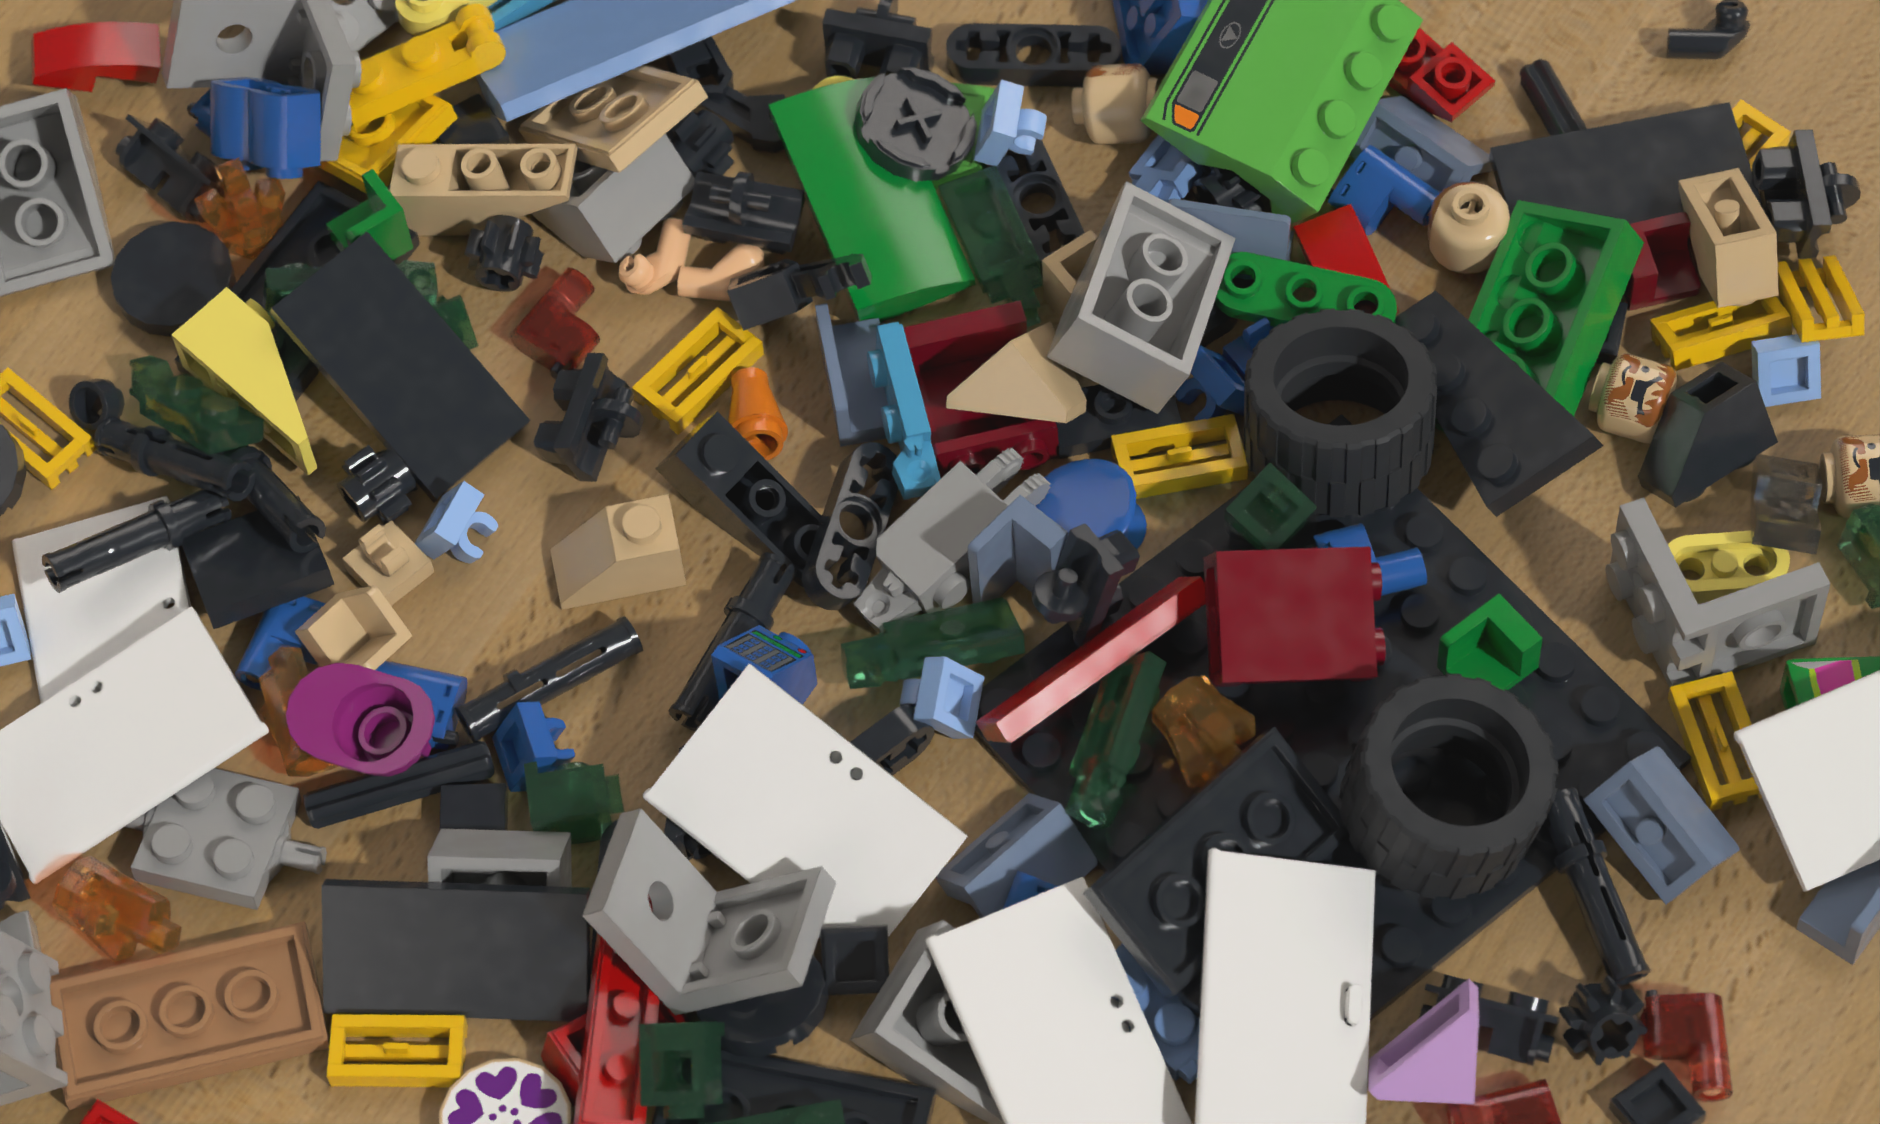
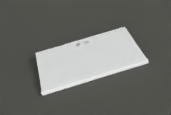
M167 496L26 537L15 538L12 541L40 703H43L191 606L180 547L168 551L167 547L160 548L80 582L61 593L53 589L44 570L51 568V566L45 567L42 565V556L44 554L55 552L148 512L150 504L161 499L165 503H170ZM170 603H175L174 606L166 609ZM76 702V703L74 704V707L78 706L79 703Z
M192 606L0 730V821L28 870V876L32 883H39L269 732L267 725L261 722ZM78 702L79 705L74 707V704Z
M748 664L653 787L648 788L643 794V799L749 883L822 866L836 882L822 927L888 925V937L968 837L957 826L751 664Z
M1880 670L1734 732V739L1740 745L1803 892L1880 860Z
M1216 848L1208 850L1195 1124H1366L1375 870L1225 852ZM1347 1017L1348 1023H1350V1024H1352V1025H1351V1026L1347 1025V1024L1345 1023V1021H1344V1018Z
M1083 877L939 936L931 935L925 940L1004 1124H1192L1102 918L1083 894L1088 889Z

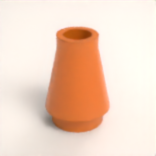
M754 367L741 369L731 378L732 394L728 422L768 461L782 451L784 441L788 436V428L770 389L767 373L762 369Z

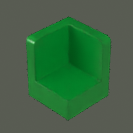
M371 169L362 174L368 200L326 223L331 239L341 252L367 231L393 261L412 250L413 244L403 208L377 173Z
M1499 593L1440 638L1437 668L1444 675L1450 673L1461 674L1462 677L1473 679L1478 677L1490 681L1491 685L1502 690H1509L1539 668L1543 638Z

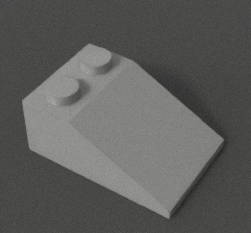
M65 88L0 106V297L114 266L115 255L94 157L77 97Z
M1126 181L1119 191L1067 302L1047 357L1158 414L1191 373L1236 238Z
M942 920L916 931L850 1040L905 1079L919 1086L935 1089L937 1096L990 1124H1004L925 942L931 935L939 936L955 929Z

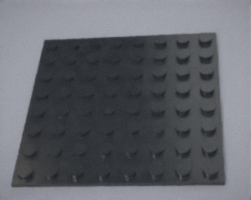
M1341 414L1328 425L1346 426L1353 424ZM1256 480L1121 581L1119 585L1121 586L1124 599L1117 613L1104 619L1099 633L1178 577L1201 576L1205 582L1203 558L1216 551L1304 549V544L1315 542L1314 535L1362 523L1366 529L1375 558L1417 547L1423 557L1427 573V585L1383 595L1379 601H1374L1375 627L1383 629L1386 644L1385 662L1383 666H1377V678L1364 682L1334 680L1248 683L1235 687H1210L1206 604H1204L1012 743L987 741L977 724L974 734L1029 793L1062 805L1098 860L1097 865L1106 873L1259 735L1273 727L1278 730L1338 809L1341 810L1342 799L1339 798L1342 779L1346 773L1345 768L1374 709L1380 701L1384 702L1389 697L1391 691L1402 684L1408 685L1415 682L1416 678L1428 675L1433 677L1445 676L1437 668L1440 638L1500 593L1543 638L1539 668L1508 691L1518 697V701L1527 709H1531L1539 718V724L1544 732L1549 734L1554 746L1552 749L1554 759L1558 762L1559 776L1556 779L1555 788L1557 791L1567 788L1577 789L1578 798L1595 839L1607 829L1583 799L1623 766L1657 746L1666 753L1679 771L1691 762V756L1418 488L1411 494H1406L1400 499V502L1391 507H1383L1371 514L1330 517V515L1316 513L1314 515L1302 512L1301 509L1292 505L1287 506L1275 499V495L1270 491H1265ZM1068 623L983 686L977 720L1079 648L1073 641V631ZM1438 748L1413 749L1391 759L1395 778L1403 793L1418 809L1430 817L1457 826H1479L1494 822L1503 817L1502 802L1496 787L1487 774L1469 759L1457 753ZM1545 821L1515 871L1505 880L1501 879L1495 883L1492 889L1481 894L1476 892L1459 899L1419 896V893L1407 889L1404 891L1392 885L1390 880L1381 874L1377 875L1375 873L1370 1021L1557 871L1554 859L1558 856ZM1349 837L1320 862V864L1372 870L1366 865L1367 861L1363 856L1355 851L1349 841ZM1347 1017L1344 1018L1345 1023L1351 1026L1352 1024L1348 1023Z

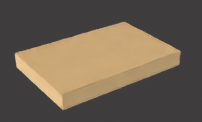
M642 65L540 108L521 124L519 131L527 144H576V160L620 173L708 98V96L696 79Z

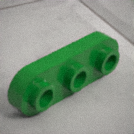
M1249 252L1230 254L1214 301L1224 314L1232 318L1256 323L1266 317L1272 327L1292 320V317L1304 313L1312 314L1325 309L1355 310L1354 306L1363 300L1370 301L1377 307V310L1371 315L1376 316L1378 314L1391 319L1395 323L1397 314V303L1392 291L1377 280ZM1239 274H1247L1254 279V283L1244 289L1236 287L1231 281ZM1307 287L1313 290L1316 296L1310 301L1301 302L1293 296V292L1298 288Z

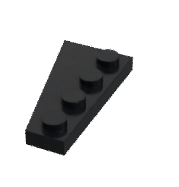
M1436 290L1396 317L1395 324L1400 327L1404 326L1415 334L1414 337L1423 343L1430 352V360L1435 364L1437 371L1436 419L1486 507L1496 517L1603 447L1602 443Z

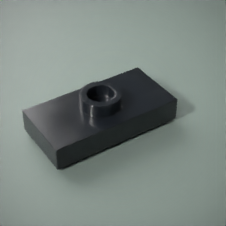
M1100 384L1082 387L1081 389L1087 400L1086 412L1067 423L1056 422L1058 428L1059 459L1111 449L1112 435L1182 423L1175 396L1173 395L1157 414Z

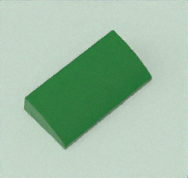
M875 77L823 86L769 104L774 127L801 190L805 191L807 204L831 259L850 254L864 255L872 275L871 285L860 289L853 285L844 289L858 321L879 318L880 323L976 285L973 273L932 181H913L891 174L873 162L859 143L854 125L857 103L862 93Z
M1517 200L1510 217L1507 233L1500 241L1468 320L1574 416L1644 241L1625 219ZM1435 418V428L1443 431L1438 420Z

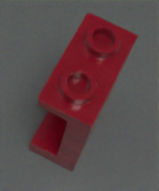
M1021 300L903 327L931 429V444L941 478L959 461L976 475L991 460H994L997 455L1007 450V448H1013L1024 458L1022 460L1024 463L1021 465L1022 468L1020 470L1033 469L1041 466L1047 460L1059 457L1056 422L946 408L948 394L1008 342L1027 333V320Z
M1371 547L1216 551L1203 558L1210 687H1235L1248 683L1334 680L1364 682L1377 678V666H1383L1385 662L1386 644L1383 629L1375 627L1374 601H1379L1381 598L1382 574L1379 563L1371 562Z

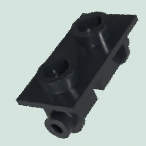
M130 114L127 115L125 119L138 130L133 136H126L118 143L116 154L120 157V165L153 190L157 188L165 175L169 174V179L157 195L176 209L186 220H197L200 223L209 220L215 212L216 205L213 201L219 193L236 200L238 195L221 182L226 172L202 153L196 151L191 158L179 147L185 138L156 117L148 125Z
M1444 974L1441 987L1426 984L1425 990L1438 993L1436 1004H1438L1464 983L1466 979ZM1473 982L1478 987V1035L1481 1025L1493 1028L1488 1053L1524 1062L1529 1066H1534L1535 1060L1549 1063L1555 1037L1542 1034L1545 1021L1559 1024L1560 1017L1546 1014L1549 1001L1510 991L1506 1004L1482 998L1481 993L1484 984ZM1423 1004L1419 1018L1434 1006Z

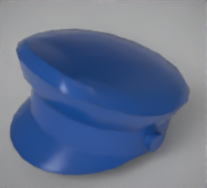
M1082 459L1058 467L1044 477L1050 483L1049 486L1051 488L1048 490L1049 493L1046 494L1045 499L1036 507L1064 528L1068 534L1070 529L1086 523L1098 538L1112 531L1119 530L1136 549L1144 541L1147 528L1145 515L1141 507L1136 503V491L1132 478L1119 465L1102 459Z

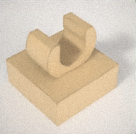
M392 520L383 527L380 524L376 525L358 540L360 545L342 558L346 570L362 587L372 585L378 587L391 606L434 573L431 560Z

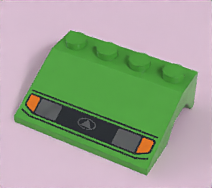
M1208 0L1140 121L1196 164L1235 172L1270 199L1272 213L1289 216L1291 224L1319 212L1423 19L1399 0Z

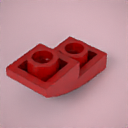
M118 21L72 24L33 33L31 40L32 85L92 92L97 76L156 84L161 69L159 24Z
M1419 27L1388 85L1422 109L1452 122L1492 89L1495 85V79L1453 42L1443 49Z
M1351 204L1293 226L1307 265L1374 279L1390 289L1373 248ZM1367 300L1360 301L1354 306L1355 310H1362L1367 314H1373L1377 310L1375 304ZM1397 306V314H1396V316H1398L1399 313H1400V311H1399V309H1398V306Z

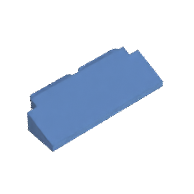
M569 0L494 31L501 37L506 51L505 58L498 66L476 75V79L485 101L494 115L508 122L796 0Z

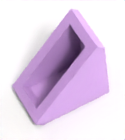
M1467 979L1369 1059L1368 1091L1377 1100L1474 1104L1479 1005L1478 987L1470 979Z

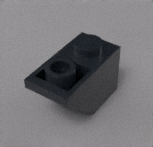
M1720 361L1670 393L1638 475L1641 487L1676 508L1684 502L1698 498L1707 487L1732 471L1748 466L1756 459L1757 455L1778 443L1756 380Z

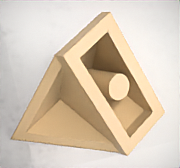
M1050 321L1008 342L947 395L946 408L1067 423L1086 412L1087 400L1074 371L1047 357L1056 333Z

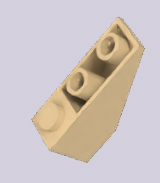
M398 144L389 191L403 208L408 228L417 232L418 236L469 235L472 228L484 230L487 221L492 217L508 215L519 218L569 201L577 146L576 144Z

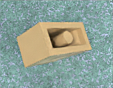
M1739 168L1678 180L1683 210L1687 212L1691 222L1689 234L1699 275L1717 308L1731 305L1745 306L1753 303L1755 300L1779 296L1777 233Z
M669 494L606 506L550 549L562 610L686 585Z

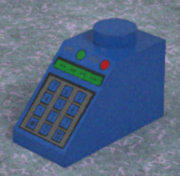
M758 625L719 644L711 655L719 700L722 699L748 664L757 668L802 705L818 684L814 655L811 653V650L799 638L786 632H781L777 635Z

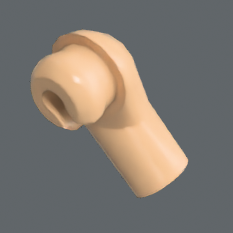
M669 218L663 221L656 252L646 257L642 254H637L634 258L628 255L623 259L618 269V275L620 280L625 283L628 291L637 295H649L678 279L681 266H685L692 235L684 233L683 220Z
M740 243L731 249L712 269L681 266L678 276V296L731 301L727 292L730 280L764 267L765 258L763 251L758 246Z

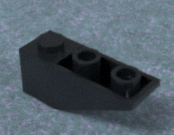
M717 411L696 425L655 469L699 513L757 555L761 556L764 552H769L784 558L785 561L780 567L782 571H784L787 564L791 563L798 573L794 581L803 587L802 573L822 515Z

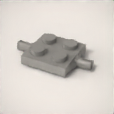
M216 768L125 826L126 828L143 831V840L131 866L135 881L258 910L268 883L280 872L284 865L320 874L323 870L322 866H324L327 850L323 846L318 847L291 840V827L302 802L299 788Z

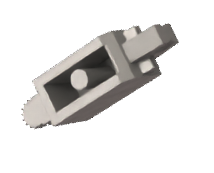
M1007 448V450L1002 451L1001 454L997 455L994 460H991L976 475L959 461L877 538L876 556L882 569L857 598L854 605L862 618L880 635L884 637L919 611H922L931 619L942 608L949 609L959 603L967 594L971 585L967 550L969 543L1019 495H1022L1034 506L1040 504L1045 499L1051 487L1049 486L1050 483L1040 473L1029 476L1027 480H1024L1004 500L996 495L1008 484L1010 479H1013L1018 474L1019 469L1022 468L1021 465L1024 463L1022 461L1024 458L1013 448Z

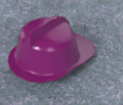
M334 663L316 668L299 681L289 696L286 711L289 733L302 751L321 761L373 776H393L408 770L421 756L428 757L431 751L429 740L432 736L435 716L432 701L422 687L405 678L392 676L360 665Z

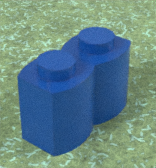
M250 77L210 81L211 154L228 159V168L259 170L266 167L267 177L294 179L303 177V168L321 166V92L310 88L282 85L275 81Z

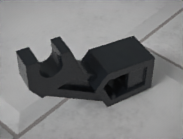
M712 36L667 55V65L670 73L696 80L713 75L717 81V85H701L708 98L692 110L693 112L698 113L700 110H707L717 115L730 128L732 134L753 145V150L775 153L784 149L772 123L769 104L785 99V95L772 94L747 97L735 90L733 73Z
M850 254L799 265L798 262L783 259L731 279L727 292L744 331L798 312L813 302V296H818L827 301L836 298V294L847 287L856 285L860 289L871 285L872 275L863 254Z

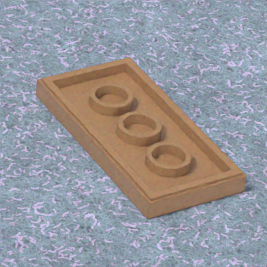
M305 921L51 980L50 984L51 1005L62 1010L64 1036L56 1038V1050L59 1068L67 1072L68 1086L63 1087V1093L69 1110L93 1105L97 1099L106 1102L329 1049L330 1045L309 930Z

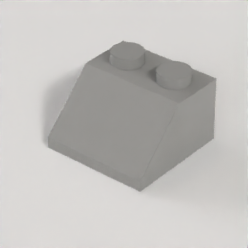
M664 134L620 173L576 160L569 201L531 214L581 256L616 263L636 252L642 243L641 238L659 221L674 215L683 204L682 199L694 188L695 178L667 135Z
M440 829L427 856L428 882L572 887L571 832Z

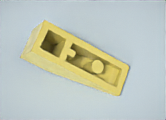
M226 287L171 334L181 364L309 476L317 469V465L271 331L275 324L267 311L253 299L244 302Z

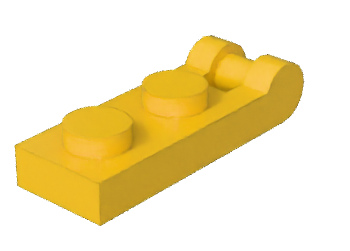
M473 3L467 5L457 13L455 21L423 35L416 36L407 42L368 59L361 60L360 85L358 88H352L349 101L354 127L362 126L498 66L504 60L506 51L501 37L497 32H494L495 24L489 9L482 4Z

